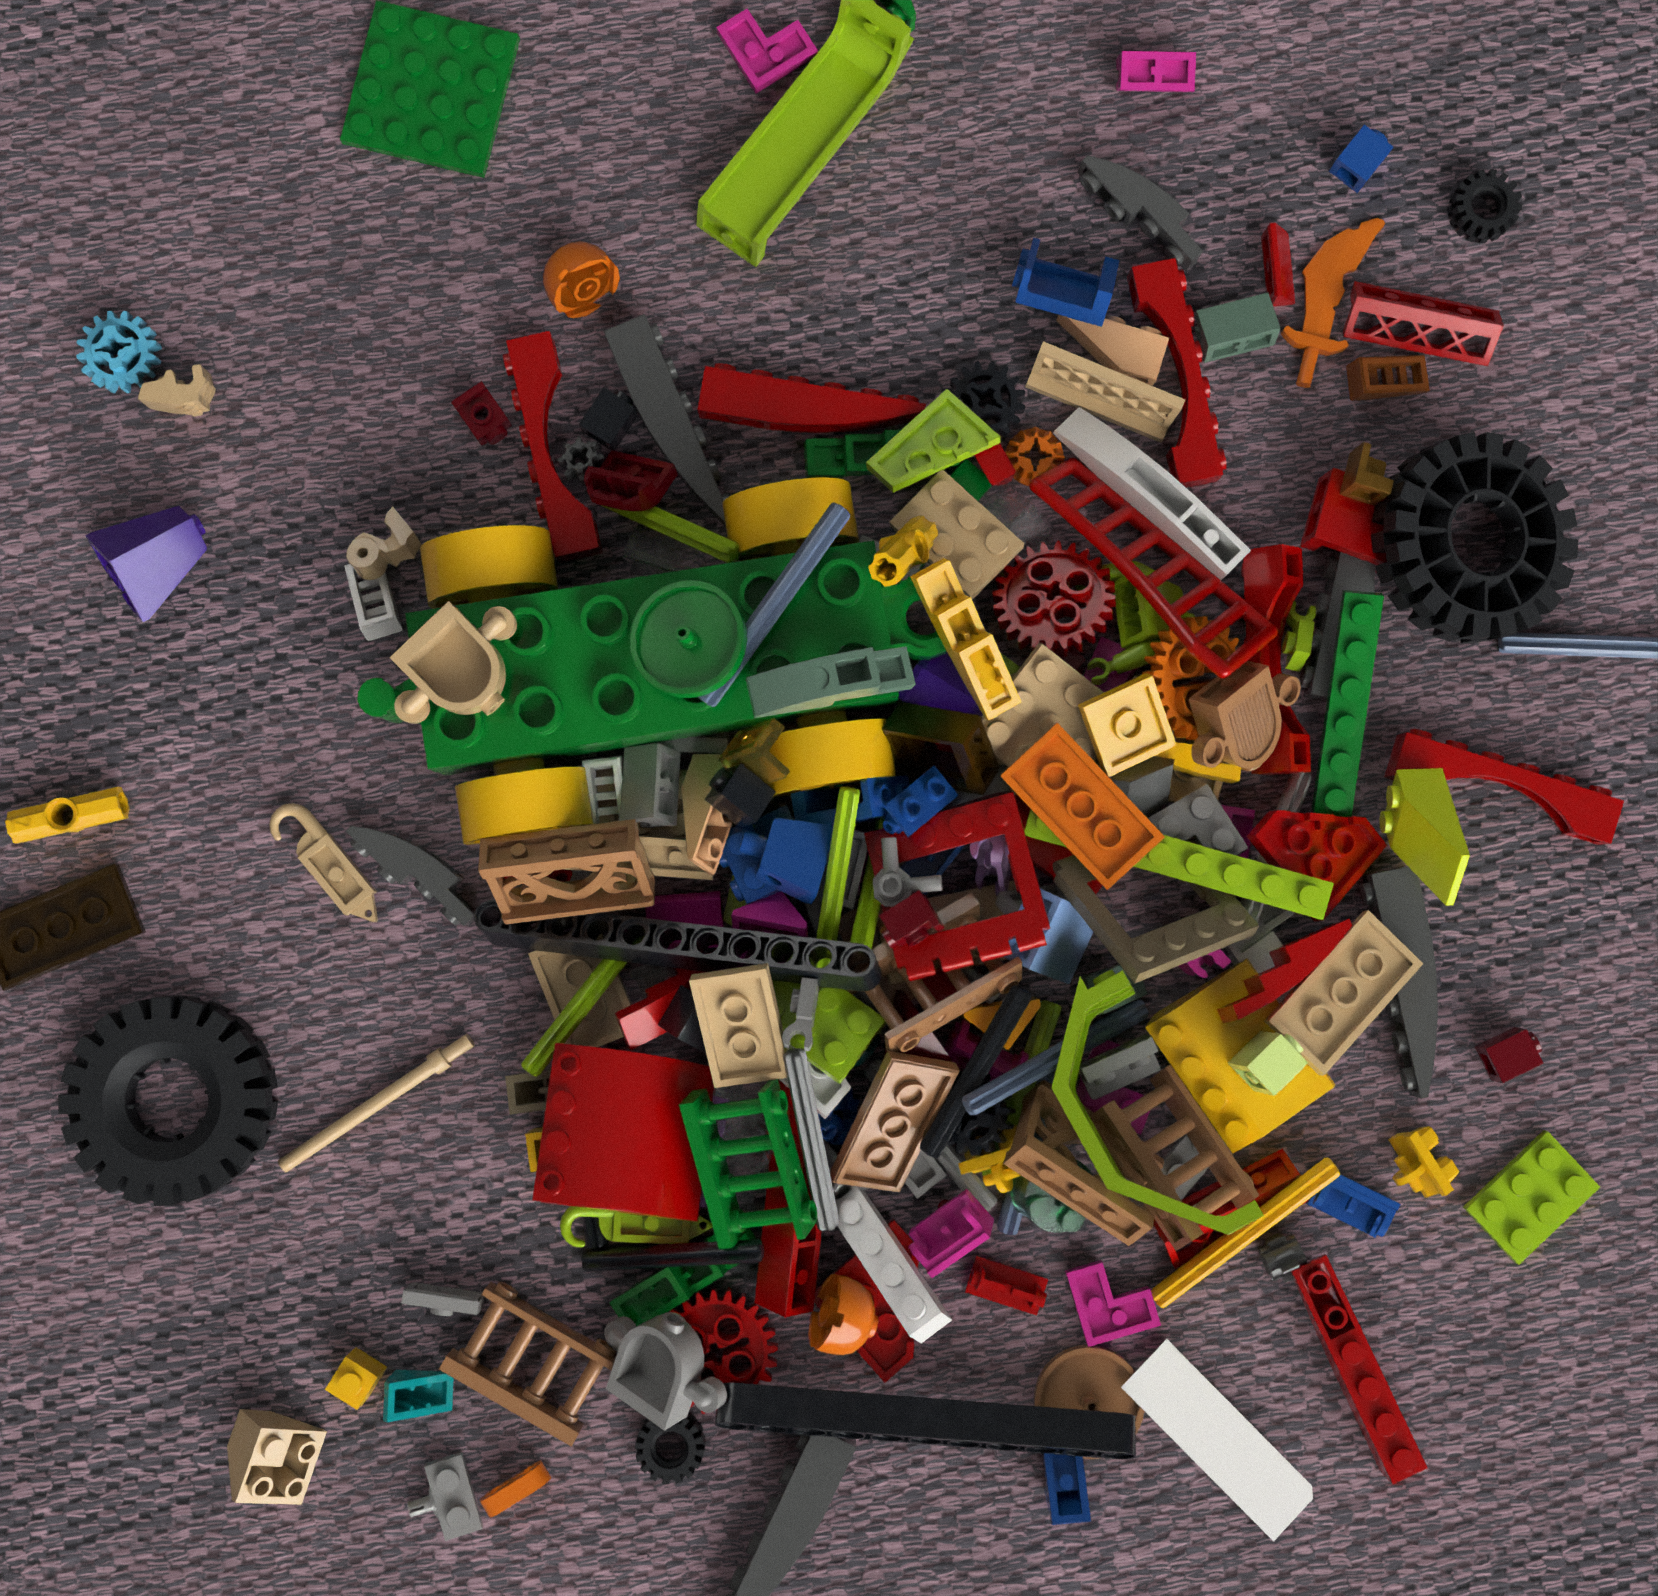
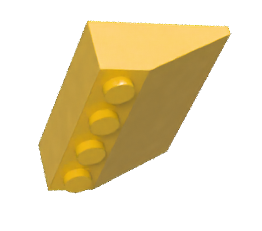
M1248 958L1158 1011L1145 1026L1232 1154L1264 1137L1335 1087V1083L1328 1073L1318 1075L1307 1064L1281 1091L1272 1096L1253 1091L1228 1064L1260 1031L1275 1033L1264 1020L1279 1005L1277 1000L1240 1020L1224 1024L1217 1011L1218 1008L1249 995L1243 980L1258 973Z

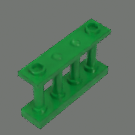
M778 1079L769 1080L758 1092L759 1098L714 1104L710 1101L706 1088L693 1090L679 1104L719 1249L733 1248L746 1232V1228L793 1222L797 1240H802L806 1238L816 1224L817 1207L815 1202L810 1200L787 1115V1096L780 1089ZM763 1113L769 1134L724 1140L720 1137L716 1120ZM773 1150L779 1170L734 1177L729 1172L726 1156ZM783 1186L788 1207L744 1212L739 1208L736 1192Z

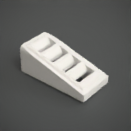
M350 564L345 565L359 627L366 640L371 641L402 631V625L386 571L375 580L358 582L356 578L358 574L354 567ZM377 586L381 588V590L363 596L361 594V591ZM384 600L385 605L369 610L365 608V606Z
M623 755L591 758L582 761V767H585L594 824H599V816L618 814L620 821ZM613 768L612 776L596 777V770ZM615 783V791L597 792V785ZM617 799V806L598 808V801Z

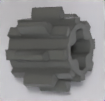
M577 436L575 443L571 445L569 443L562 444L566 452L557 459V462L561 467L567 468L564 476L568 481L579 478L582 485L585 486L584 475L588 466L600 467L605 458L604 455L596 453L599 446L595 440L591 443L588 441L586 444L581 436ZM578 456L582 459L587 457L588 463L585 465L581 462L576 464L575 458Z
M1278 1232L1265 1238L1264 1242L1266 1245L1258 1248V1251L1270 1278L1273 1281L1282 1279L1285 1283L1294 1280L1291 1271L1307 1263L1306 1256L1296 1237L1292 1233L1284 1236V1234L1282 1235Z

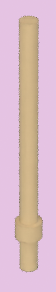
M465 1034L446 1048L442 1049L439 1047L426 1056L427 1060L280 1158L278 1160L279 1166L287 1173L434 1073L441 1074L452 1066L451 1062L475 1046L473 1040L468 1034Z

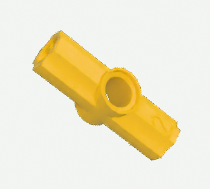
M923 515L913 517L895 535L881 538L879 541V551L874 554V560L868 566L872 579L878 580L884 587L895 585L913 566L927 563L929 560V549L933 546L934 539L939 535L935 522L928 521Z
M114 787L70 798H56L48 803L7 812L5 824L7 833L12 838L13 843L19 844L62 833L79 832L84 828L128 819L130 809L128 799L122 787ZM70 806L73 810V818L66 825L62 814L66 807Z

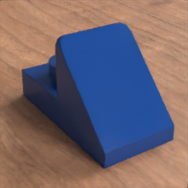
M1042 1454L1046 1479L1044 1492L1051 1524L1091 1522L1083 1457Z

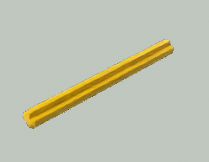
M1328 1157L1321 1160L1260 1206L1263 1217L1230 1235L1223 1234L1151 1289L1153 1300L1161 1308L1168 1306L1338 1178L1340 1175L1338 1167Z

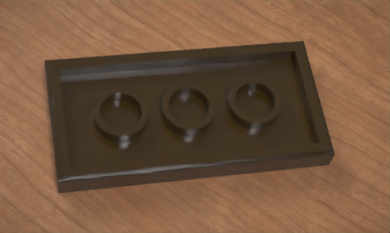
M118 863L109 865L0 911V985L3 991L10 990L146 933Z

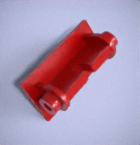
M976 1255L965 1293L1037 1316L1039 1308H1043L1046 1301L1047 1293H1045L1048 1278Z

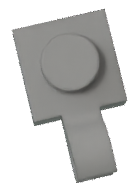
M802 977L800 989H793L790 1012L796 1013V1021L783 1032L784 1048L790 1047V1040L796 1034L805 1037V1051H810L812 1048V1027L814 1025L819 993L818 979Z

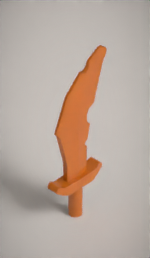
M1374 218L1361 222L1358 229L1347 228L1328 239L1302 271L1305 280V316L1302 331H1295L1289 325L1281 331L1282 337L1293 348L1304 350L1296 381L1297 386L1311 387L1318 354L1325 356L1338 354L1345 351L1349 346L1347 340L1338 342L1329 339L1336 312L1333 308L1338 306L1345 292L1342 282L1343 276L1347 273L1355 272L1375 236L1384 227V220Z

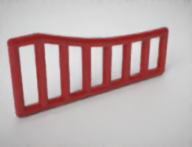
M1069 458L1030 481V490L1097 548L1143 595L1184 647L1219 678L1230 676L1278 635V629L1274 624L1076 458ZM1072 474L1087 488L1065 500L1050 486ZM1100 498L1114 512L1097 523L1092 524L1078 510ZM1129 522L1143 535L1120 550L1105 535L1123 523ZM1156 545L1171 560L1148 576H1145L1132 560ZM1184 569L1199 581L1200 584L1170 604L1157 587ZM1213 593L1229 608L1194 634L1181 616ZM1242 618L1257 630L1258 633L1223 660L1206 645L1238 619Z

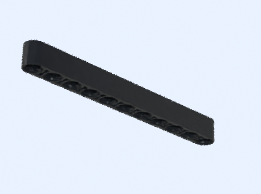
M495 900L483 902L474 913L475 925L492 944L497 946L703 972L768 963L771 978L774 981L801 984L802 977L818 979V986L853 991H869L874 989L882 977V971L873 950L867 945L609 913H593L504 924L501 918L502 914ZM501 919L496 926L491 927L496 920ZM537 923L532 930L526 931L531 924ZM572 927L568 934L561 936L565 929ZM609 931L603 939L596 940L601 933ZM645 936L640 943L632 945V942L637 937ZM681 940L676 948L668 949L672 942ZM718 945L714 952L704 954L709 946ZM755 949L751 957L741 958L745 951ZM793 954L788 962L778 963V960L783 955ZM824 958L831 959L827 966L823 968L815 967L820 960ZM858 964H870L869 967L861 973L853 972L854 968Z
M723 1383L727 1391V1399L723 1406L716 1409L715 1426L732 1430L1123 1460L1136 1458L1135 1416L1117 1412L745 1383Z

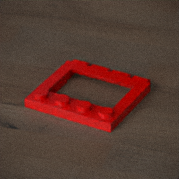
M1014 792L939 812L909 837L904 831L899 834H889L884 828L864 833L874 877L883 869L881 839L897 838L898 861L901 863L995 836L1005 835V841L1009 850L1008 860L1016 890L1021 895L1024 909L930 934L922 942L912 947H909L907 943L903 946L898 944L892 948L898 969L906 968L909 981L936 975L933 960L940 959L943 972L974 965L971 952L974 949H978L981 962L1011 955L1012 949L1009 942L1011 939L1016 938L1020 952L1047 945L1044 931L1051 929ZM881 904L883 912L891 908L885 907L883 904Z

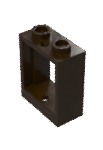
M899 702L891 716L886 719V724L882 728L902 776L907 775L910 782H914L931 767L935 766L955 791L983 796L1000 768L980 715ZM924 741L950 745L953 753L926 748Z

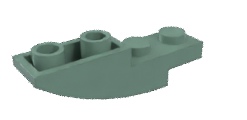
M907 646L873 651V647L853 650L786 665L746 678L754 718L832 706L835 701L909 690L916 685Z

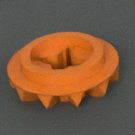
M1038 427L1020 430L1009 441L1005 451L1016 470L1013 478L1026 486H1029L1033 478L1064 462L1065 458L1061 441H1058L1051 431L1039 429ZM1034 442H1037L1036 447H1038L1040 454L1050 456L1046 457V459H1040L1036 471H1033L1031 459L1019 456L1030 453Z

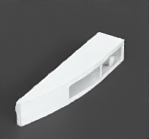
M1078 407L1053 432L1097 477L1220 580L1251 551L1215 514L1168 471L1126 438L1087 411Z
M823 1139L829 1171H831L838 1154L832 1145ZM832 1183L840 1221L838 1228L908 1335L920 1343L924 1342L951 1322V1317L868 1195L858 1186Z

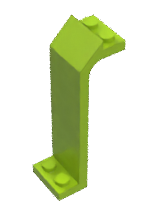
M841 0L837 22L825 44L699 199L697 227L754 267L758 266L765 256L767 239L892 81L914 41V38L910 36L911 28L906 25L902 18L895 14H890L878 6L874 0Z

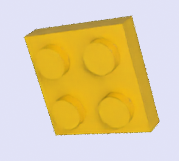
M1145 673L1078 704L1100 768L1108 777L1177 745L1153 675Z

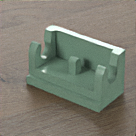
M1269 293L1197 310L1195 315L1198 326L1194 327L1197 340L1201 345L1204 363L1274 346L1281 329Z

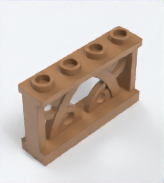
M635 819L480 839L478 871L482 880L486 879L502 914L501 918L504 924L649 907L655 903V877L650 869L639 838V828ZM579 868L593 871L588 877L581 880L561 882L547 877L554 870ZM523 884L522 887L513 888L517 885Z
M1046 1080L1040 1081L1023 1097V1107L1011 1149L1006 1152L1003 1164L1130 1246L1153 1228L1155 1217L1151 1215L1143 1202L1135 1199L1132 1202L1129 1197L1107 1189L1099 1174L1092 1176L1078 1166L1075 1157L1065 1145L1082 1143L1051 1089L1052 1084ZM1085 1107L1089 1116L1094 1114V1112ZM1040 1117H1042L1043 1119H1045V1125H1046V1127H1045L1044 1124L1042 1123ZM1035 1131L1044 1140L1043 1142L1034 1137ZM1154 1154L1153 1159L1159 1168L1162 1169L1164 1159ZM1114 1159V1161H1115L1116 1165L1118 1166V1168H1119L1121 1174H1122L1126 1179H1128V1178L1126 1177V1175L1124 1174V1172L1122 1171V1169L1120 1168V1166L1118 1165V1163L1116 1162V1160Z

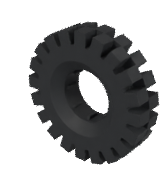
M1475 432L1457 435L1422 449L1419 453L1408 457L1397 467L1400 473L1389 477V479L1394 480L1391 494L1387 496V500L1375 505L1372 522L1384 526L1383 531L1371 534L1373 553H1385L1387 562L1375 566L1381 584L1390 581L1395 582L1397 588L1388 595L1389 599L1398 611L1412 608L1413 611L1408 621L1420 630L1434 628L1433 637L1446 641L1460 639V643H1478L1518 634V631L1530 629L1543 620L1541 614L1550 613L1562 600V597L1556 592L1557 590L1569 588L1575 571L1563 565V562L1578 557L1579 540L1564 537L1563 531L1578 527L1574 508L1558 510L1556 503L1569 496L1563 482L1559 479L1546 484L1544 479L1553 468L1541 455L1526 460L1531 447L1516 439L1503 443L1504 435L1485 432L1476 436ZM1478 501L1486 505L1496 514L1501 522L1505 534V552L1500 560V565L1494 572L1489 571L1482 574L1473 572L1466 564H1463L1455 552L1451 538V525L1453 517L1457 514L1456 510L1462 502L1468 504Z
M179 995L137 1000L121 1006V1010L118 1012L106 1014L93 1024L96 1030L91 1034L83 1035L72 1050L78 1055L76 1061L66 1063L60 1082L69 1084L68 1093L58 1095V1114H68L70 1124L61 1127L66 1145L77 1144L81 1152L73 1158L84 1173L94 1170L99 1175L95 1180L97 1185L109 1193L120 1190L124 1192L122 1199L137 1204L154 1201V1206H173L182 1201L188 1203L230 1184L231 1180L235 1177L242 1175L256 1161L253 1157L258 1151L264 1149L272 1133L267 1128L269 1122L276 1119L278 1101L272 1100V1089L278 1088L275 1069L268 1070L265 1059L270 1057V1054L262 1040L255 1041L250 1035L254 1029L241 1017L233 1018L228 1014L230 1009L214 1001L203 1002L200 1001V997ZM171 1058L188 1063L190 1065L189 1069H196L207 1087V1090L204 1091L205 1094H208V1107L205 1117L199 1118L198 1122L200 1125L185 1138L183 1133L173 1135V1138L156 1134L154 1132L156 1128L153 1126L148 1128L137 1111V1107L140 1106L135 1100L138 1082L146 1078L144 1072L158 1060H160L161 1064L171 1062Z

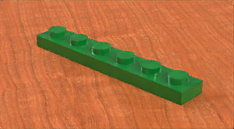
M1342 591L1312 803L1313 813L1352 817L1384 601L1382 593Z

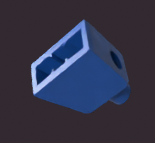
M773 818L767 836L745 830L739 853L760 859L755 878L811 905L818 894L828 858L833 825Z

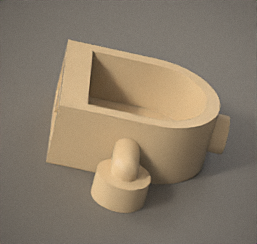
M448 601L389 657L417 686L415 690L404 691L397 697L395 701L397 716L411 724L424 721L430 712L429 699L436 705L456 714L469 715L483 711L488 716L497 710L505 700L501 693L506 681V669L501 654L490 641L492 639L506 640L514 635L517 629V620L514 614L505 607H492L484 614L483 625L477 629L456 606Z

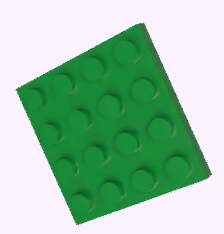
M376 0L340 141L344 145L485 178L520 42L519 34Z

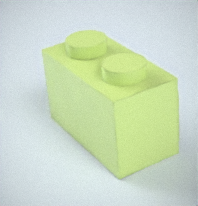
M1260 1031L1228 1064L1253 1091L1275 1096L1308 1062L1300 1055L1303 1051L1301 1045L1289 1034L1286 1033L1283 1036L1277 1032Z

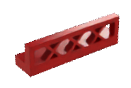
M1354 281L1350 293L1352 306L1343 329V337L1488 366L1504 325L1499 310ZM1360 311L1375 314L1380 322L1369 330L1354 328ZM1402 320L1412 322L1416 328V331L1405 337L1394 336L1390 329L1391 326ZM1437 328H1444L1449 330L1453 338L1437 345L1430 343L1426 334ZM1475 335L1488 337L1482 354L1467 351L1462 342Z
M1283 1148L1242 1169L1251 1177L1254 1188L1260 1195L1254 1199L1259 1207L1301 1176ZM1217 1181L1181 1201L1187 1205L1194 1206L1222 1186ZM1230 1200L1211 1214L1225 1216L1237 1210V1208ZM1155 1219L1153 1223V1228L1162 1241L1174 1269L1184 1265L1224 1233L1217 1232L1214 1234L1212 1233L1214 1229L1198 1224L1204 1234L1192 1241L1189 1247L1176 1253Z

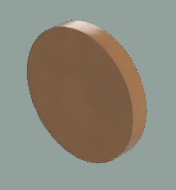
M1079 1345L1068 1348L1054 1356L1045 1365L1037 1379L1034 1390V1406L1131 1414L1135 1416L1136 1434L1144 1417V1410L1121 1388L1135 1373L1134 1369L1122 1356L1108 1348L1097 1345L1091 1347ZM1083 1457V1459H1100L1092 1457Z

